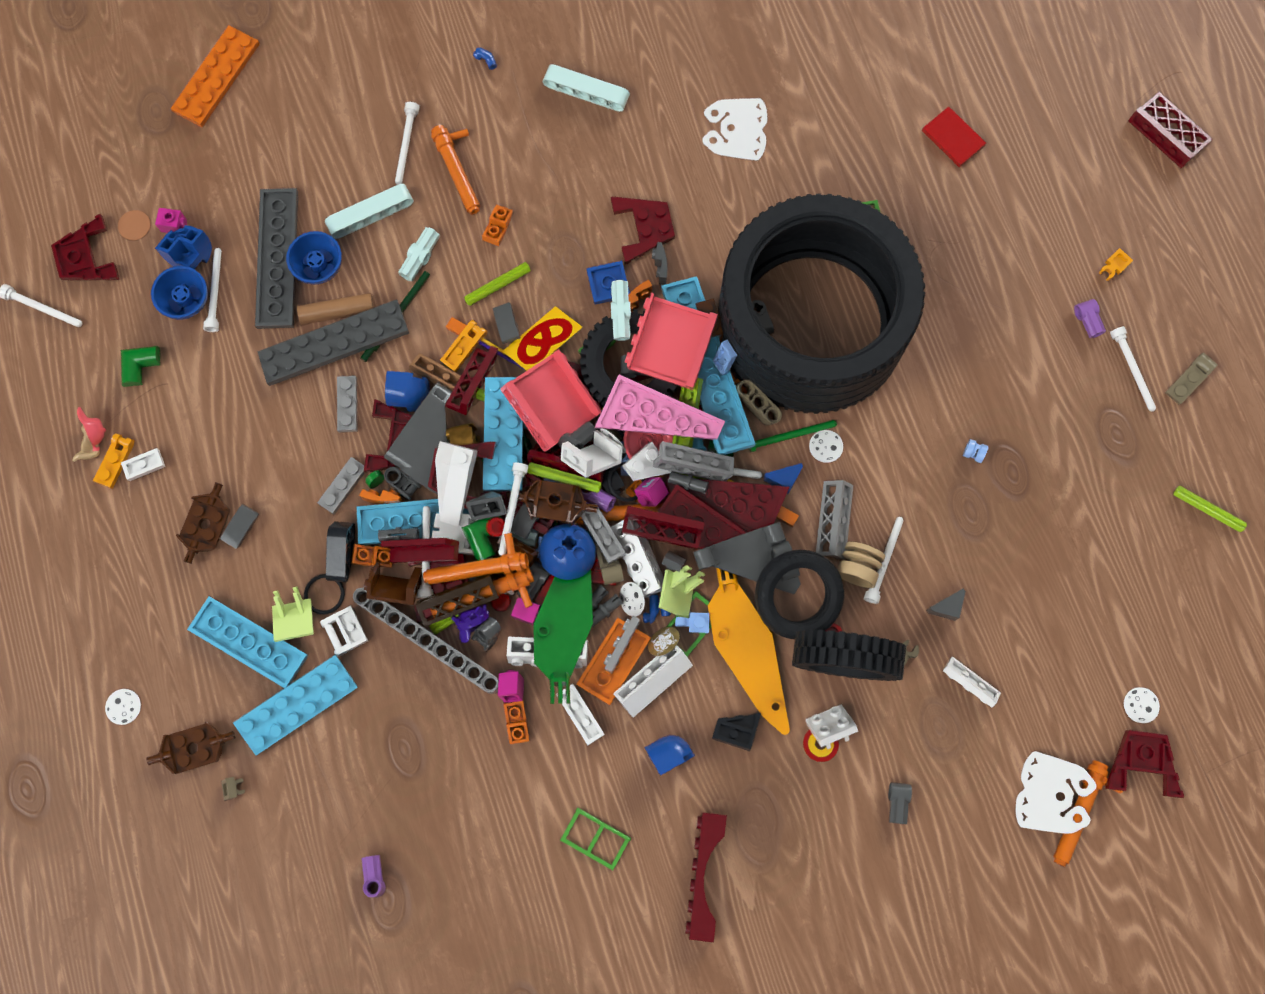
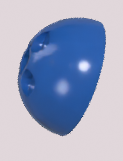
M311 231L298 236L290 244L286 255V262L290 272L298 280L311 285H319L330 281L338 273L342 263V252L338 242L332 236L324 232Z
M175 266L163 271L155 279L151 289V299L155 308L164 316L176 320H184L197 315L205 306L208 297L207 285L202 275L195 269L187 266Z
M570 523L560 524L551 528L543 536L539 545V559L544 569L552 576L564 580L577 579L584 576L593 567L596 560V545L590 533L581 526L571 525Z

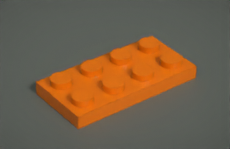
M620 618L616 619L576 684L609 706L615 699L613 693L624 684L651 640V637L636 629L613 673L605 671L606 665L603 663L607 655H612L615 647H613L616 638L618 636L622 637L625 631L622 629L625 621Z

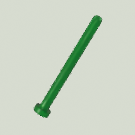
M831 420L755 440V446L749 448L750 452H755L758 447L834 428L837 426V422Z

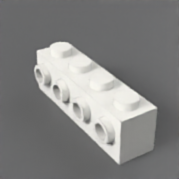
M628 519L626 529L636 530L640 527L637 521ZM623 520L612 526L611 529L626 552L622 559L625 560L629 576L641 588L644 598L662 591L664 577L648 540L621 533Z
M508 637L506 655L508 663L514 666L531 664L537 667L534 664V638ZM587 640L575 668L577 669L587 666Z
M676 645L671 652L652 659L613 694L632 717H635L693 665L685 653Z

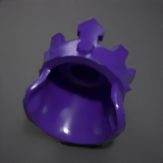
M482 604L459 613L457 617L455 615L451 616L459 630V638L463 643H467L471 633L489 618V611L486 604Z

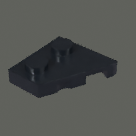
M761 713L747 716L739 715L733 718H718L712 739L750 751Z

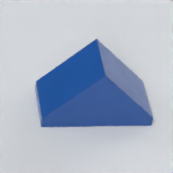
M800 463L765 473L764 481L770 485L789 486L787 492L789 494L803 465Z

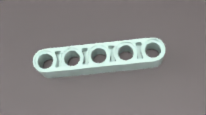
M553 64L549 65L542 81L550 89L619 112L624 110L630 96L629 91L625 88Z
M399 184L330 215L325 219V224L334 239H338L409 207L413 203V198L407 186Z

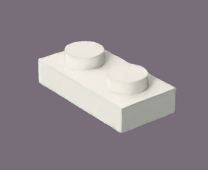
M157 448L121 462L128 481L165 467L160 450Z

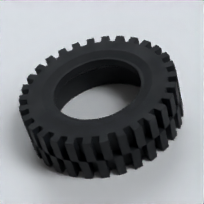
M633 309L631 319H629L630 334H638L640 328L637 327L640 316H644L645 311H643V314H639L638 310ZM607 316L602 318V323L597 322L594 325L593 331L590 330L588 332V338L583 342L580 359L583 382L588 387L593 399L600 402L603 408L615 384L608 377L603 364L605 351L614 340L613 319ZM656 378L645 385L669 397H672L674 391L678 388V385Z
M802 630L796 632L792 666L807 671H815L816 673L847 678L900 681L903 680L906 645L894 640L876 636L871 637L864 634L859 635L857 633L830 630Z

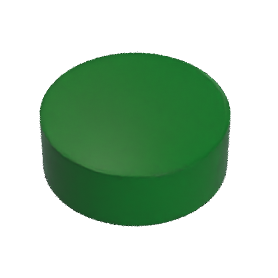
M380 470L373 471L367 476L365 483L369 488H375L384 481V474Z

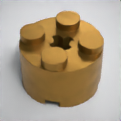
M475 423L453 426L446 429V436L450 440V444L460 446L481 443L480 436L475 434V431L478 430ZM476 457V461L481 460L480 457Z

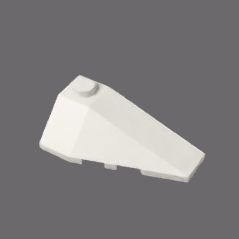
M442 441L439 442L435 458L440 522L459 526L478 451Z

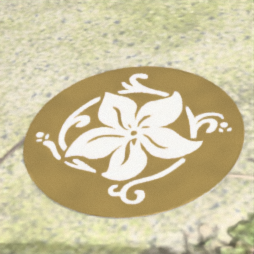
M665 627L657 631L648 643L649 652L654 656H662L671 652L678 644L680 638L678 630L673 627Z

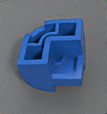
M184 225V228L174 232L171 230L155 247L158 253L173 267L187 266L193 269L201 261L207 263L212 252L211 242L205 232L188 225Z
M387 371L385 382L386 405L406 407L409 413L415 412L430 392L431 385L426 377H422V379L413 377V373Z
M677 735L661 737L644 747L660 776L695 756L689 744Z

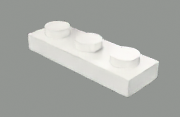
M954 657L948 660L943 669V672L948 677L957 681L967 691L976 695L983 703L988 704L990 707L997 703L1001 692Z
M573 684L570 685L571 704H566L565 688L563 690L562 705L587 745H590L605 734Z

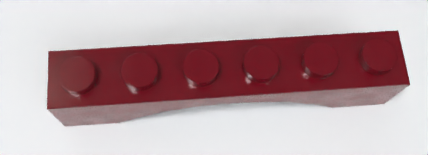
M702 812V815L697 817L696 828L700 829L699 837H695L694 849L698 850L697 858H693L692 862L695 879L690 881V891L693 892V899L688 901L687 913H691L690 921H686L685 934H689V940L714 943L716 920L706 902L704 874L712 851L725 837L727 815Z

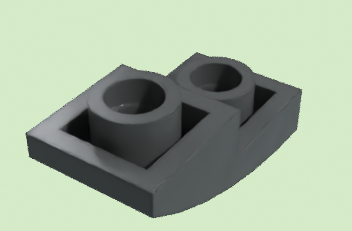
M658 242L657 248H653L652 259H655V266H658L656 277H659V284L665 285L667 283V258L662 243Z
M511 303L493 308L502 343L505 344L519 339L520 333Z
M523 503L513 520L511 532L527 539L539 518L533 517V519H530L525 503Z
M242 504L226 527L220 540L236 549L239 548L247 532L254 525L259 513Z
M668 551L661 564L670 570L680 572L687 559Z

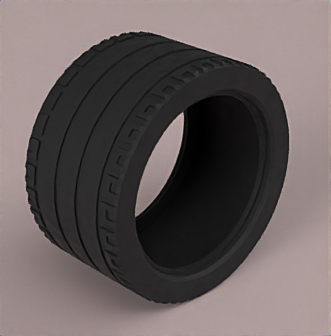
M818 193L816 195L807 194L803 197L796 196L794 199L789 198L785 202H778L776 206H770L767 211L759 213V216L754 217L752 222L744 227V231H741L737 240L734 241L733 248L730 249L722 278L718 313L724 335L722 342L728 340L737 354L730 368L732 372L735 371L736 377L740 378L741 381L750 380L777 407L781 406L785 410L791 409L794 412L803 411L806 414L808 412H814V414H819V412L828 413V411L835 412L840 408L846 409L848 406H854L858 401L862 402L866 397L871 396L875 390L877 391L887 381L914 336L923 314L922 310L925 304L924 273L921 272L922 265L918 262V254L914 252V246L910 245L909 238L904 236L902 229H899L894 221L889 220V217L880 213L878 209H874L871 205H866L850 197H841V195H821V193ZM802 258L829 260L848 268L868 286L876 300L880 313V335L866 347L845 356L817 358L802 355L777 342L764 329L755 314L750 292L763 275L780 264Z

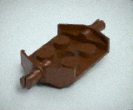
M536 480L532 483L527 492L524 494L519 493L517 500L526 504L530 519H533V517L569 522L571 525L575 524L583 512L597 513L598 505L588 504L587 501H584L580 486ZM557 496L560 498V502L551 504L549 499Z
M215 482L210 494L191 497L193 503L180 535L176 534V537L188 548L183 560L186 563L192 564L195 553L214 550L230 512L227 505L220 499L219 493L223 486L220 483ZM204 520H209V527L202 529L201 523Z
M205 722V724L170 735L165 734L163 735L159 753L147 757V764L151 765L161 762L172 774H178L217 762L221 757L223 744L226 741L235 739V736H232L235 733L231 731L220 734L211 723ZM192 743L198 745V750L195 754L189 752V746Z

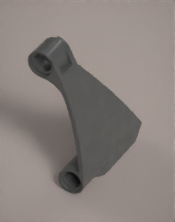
M439 382L436 383L384 456L386 460L436 495H438V492L429 488L428 482L435 448H438L440 441L447 443L445 404L452 393L450 389Z
M777 522L694 551L693 554L699 571L713 566L757 582L760 573L772 559L782 553L792 551L790 543L786 541L781 523ZM799 568L783 575L775 588L795 594L801 585L798 577L800 576Z

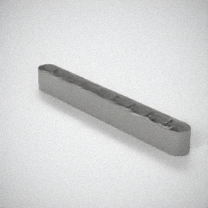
M358 588L354 591L353 600L363 609L489 694L498 692L499 679L387 602L372 599L360 602V596L367 593L364 588ZM378 604H383V610L380 613H376L375 607ZM399 615V621L392 624L391 617ZM414 625L415 632L408 635L406 632L407 628ZM431 636V643L424 646L422 644L423 638ZM441 647H447V654L445 656L438 655ZM457 658H463L464 660L461 667L454 666V661ZM477 668L480 674L477 678L473 679L470 677V672L472 669ZM494 679L496 681L495 688L487 689V681Z

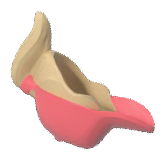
M78 407L77 415L83 424L81 430L84 436L81 442V451L73 457V462L81 459L96 458L100 454L99 444L104 438V432H106L100 419L88 418L81 407Z

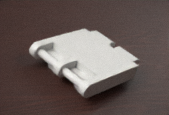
M462 513L460 525L455 526L440 522L439 514H436L433 527L440 530L433 531L431 538L459 541V553L474 555L471 548L469 549L470 546L461 529L474 522L471 520L470 515Z

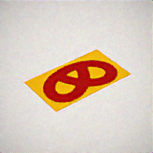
M555 306L502 352L527 371L549 357L583 327Z

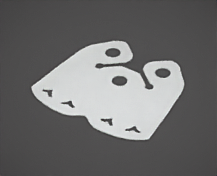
M761 98L719 100L706 108L704 115L712 123H717L725 116L726 112H729L730 115L721 122L720 131L728 139V142L725 143L717 131H709L702 139L704 145L712 152L723 156L757 161L761 158L766 146V136L762 128L767 123V109ZM717 110L719 112L718 116H712L711 111ZM733 124L735 126L734 131H729L727 126ZM711 137H715L717 139V142L715 144H711L709 142V139Z
M1034 751L1027 758L1021 773L1024 790L1019 793L1016 800L1018 824L1022 828L1064 834L1074 833L1090 824V817L1083 807H1074L1064 817L1060 816V812H1064L1072 806L1074 793L1069 784L1066 783V779H1071V784L1075 791L1082 797L1088 796L1096 789L1095 781L1084 768L1074 763ZM1034 758H1036L1037 764L1031 765L1034 762ZM1028 772H1030V774L1033 775V777L1030 780H1028ZM1081 780L1088 782L1086 789L1080 788L1079 782ZM1058 792H1062L1065 794V799L1063 801H1058L1056 799V794ZM1026 797L1028 803L1022 805L1025 802L1024 798ZM1022 813H1024V814L1027 816V818L1025 819V821H1023V818H1024V817H1023ZM1074 814L1082 816L1080 823H1076L1073 820Z

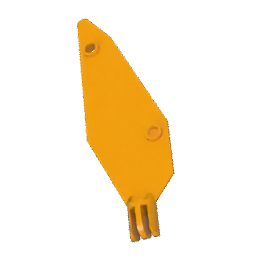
M716 568L719 587L708 604L714 645L762 717L781 734L787 735L790 728L773 635L739 585L737 575L733 574V579H730L729 572L724 571L726 580L722 581L721 570ZM773 703H777L779 705V709L777 711H774L772 709Z

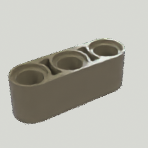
M743 380L735 385L740 401L764 425H773L781 420L782 413L780 409L750 380ZM742 385L747 387V394L741 391ZM755 398L760 400V407L755 405ZM768 412L773 413V421L768 418Z

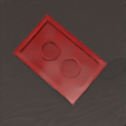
M949 106L922 129V132L958 167H961L986 145V142Z

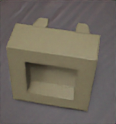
M230 777L221 781L224 801L232 800L237 795L245 793V790L239 791L236 788L237 784L244 782L243 779L235 780L234 777Z

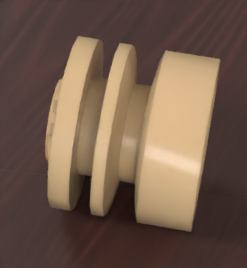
M847 542L845 546L847 551H843L842 555L848 561H840L837 568L842 580L864 588H875L879 574L873 569L879 570L882 568L880 562H884L885 554L866 544Z

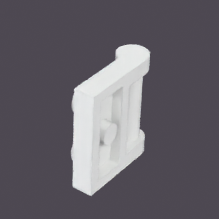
M352 606L320 621L322 628H325L333 644L334 653L337 657L368 642ZM334 622H337L347 643L344 646L341 645L332 626Z

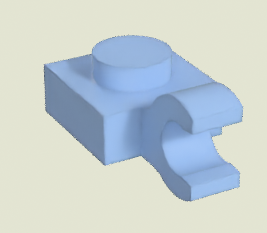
M690 612L689 618L676 617L675 627H689V633L708 634L709 613Z

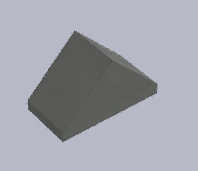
M493 491L466 502L472 521L507 514L502 496Z
M963 588L926 611L928 614L956 621L960 618L966 591Z

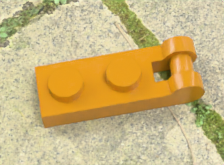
M474 320L467 324L440 359L441 362L454 372H457L488 332L486 329L477 326L478 323ZM472 331L476 333L473 338L469 336Z
M115 433L93 481L113 489L123 469L121 462L128 459L135 441L130 438L125 439L122 435ZM120 445L123 446L122 451L118 450Z

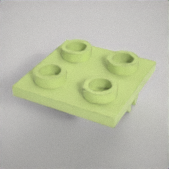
M685 565L680 572L665 570L659 608L685 618L689 617L693 589L704 582V579H700V577L705 576V573L699 571L696 575L690 577L691 573L687 571L692 570V567Z
M293 587V596L296 602L289 604L283 603L278 590L273 591L275 595L273 598L276 604L272 606L274 642L314 634L311 598L303 600L298 587Z

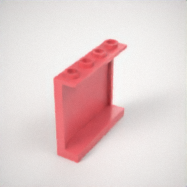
M651 293L650 298H646L643 306L646 309L644 316H640L637 327H640L638 334H634L631 345H634L632 351L626 355L625 363H627V368L694 390L718 319V314L701 312L655 297Z
M559 349L500 388L543 452L556 445L565 433L572 434L583 424L589 422L602 412L599 403L592 398L588 387L581 382L577 371L570 366L567 357Z

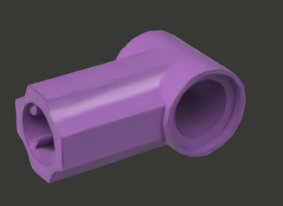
M1095 299L1074 306L1075 316L1078 320H1082L1089 338L1098 337L1106 332L1099 316V305Z
M581 489L584 501H587L588 504H597L599 509L606 513L614 507L616 497L602 489L599 493L592 491L585 493L588 490Z
M380 855L362 858L364 894L368 897H380L384 894L386 888L383 882ZM374 882L378 884V891L375 894L370 890V886Z

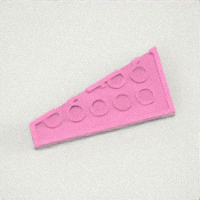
M618 375L595 428L717 440L725 421Z

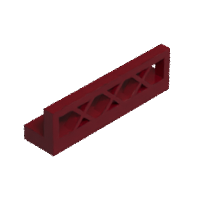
M491 346L488 352L476 348L449 396L445 407L467 415L476 399L477 391L482 388L485 377H488L497 360L498 348ZM478 355L484 357L483 362L480 364L476 360ZM477 369L475 376L470 378L469 371ZM469 383L467 391L463 392L461 385ZM462 398L460 406L452 403L454 399Z
M627 506L621 533L698 550L705 522ZM628 519L637 521L640 527L636 530L626 529ZM650 524L656 525L659 532L654 535L649 534L645 527ZM669 528L674 529L678 536L673 539L668 538L664 531ZM688 532L696 534L695 543L687 542L683 535Z
M428 538L381 541V547L390 549V563L458 561L459 541Z

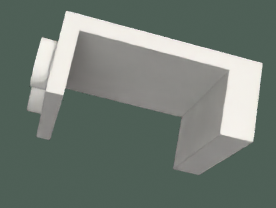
M596 430L594 431L593 444L585 448L578 449L568 441L562 443L561 461L587 478L621 464L623 447Z

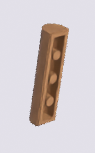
M371 293L298 305V318L301 325L350 317L374 308L373 297Z
M421 353L409 365V370L422 377H426L434 384L439 382L451 391H453L461 377L459 374ZM470 384L461 385L462 391H467ZM475 399L472 405H476L479 400Z

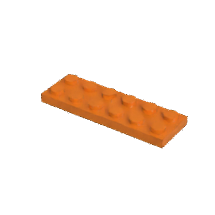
M228 25L170 108L172 112L203 128L260 45L259 41Z

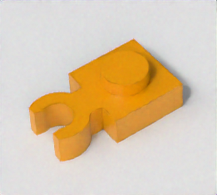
M1119 248L1105 262L1107 265L1102 267L1099 274L1101 275L1104 271L1108 272L1109 276L1106 280L1109 281L1113 278L1115 272L1119 275L1133 260Z

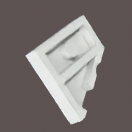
M649 442L622 465L633 481L671 473L669 470L653 467V461L659 457V450L653 442Z

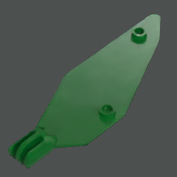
M591 569L584 576L577 579L564 580L554 577L533 624L534 664L550 680V704H554L555 700L554 686L557 687L558 704L563 703L562 686H566V704H571L570 678L593 625Z

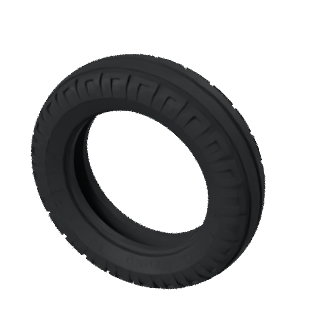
M792 550L772 559L760 573L755 587V604L760 618L770 630L788 639L795 640L796 632L802 630L826 631L838 618L844 603V585L837 568L826 557L809 550ZM797 568L814 570L821 577L825 587V598L821 608L815 615L806 620L791 621L783 618L778 613L774 604V590L778 581L787 572Z

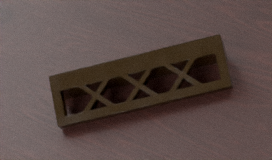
M485 575L418 600L416 608L425 627L495 600L499 596L494 586L492 575ZM490 586L493 595L489 597L479 595L482 587ZM467 593L475 596L473 602L468 605L460 602L462 596ZM451 601L456 603L454 610L448 612L441 609L444 602ZM432 608L438 612L435 618L427 620L423 610Z

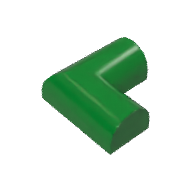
M158 346L121 350V384L123 387L142 385V367L161 365L160 348Z
M493 517L479 519L461 528L477 561L496 555L488 539L490 535L486 531V523Z

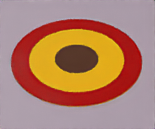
M810 730L807 731L803 739V747L806 754L817 762L829 761L836 755L839 748L838 740L830 743L831 748L828 750L826 745L821 747Z

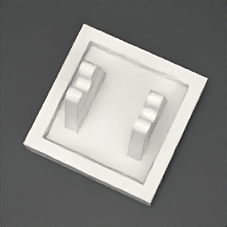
M842 704L805 719L808 728L820 746L826 745L827 750L831 748L830 743L842 738L847 742L849 741V735L858 732L857 725Z

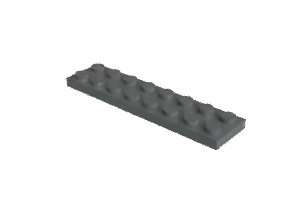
M297 188L260 189L255 327L257 329L294 328L296 277L293 276L287 266L286 255L290 244L297 238Z
M396 299L258 351V356L266 383L271 386L407 335L409 330L400 304Z

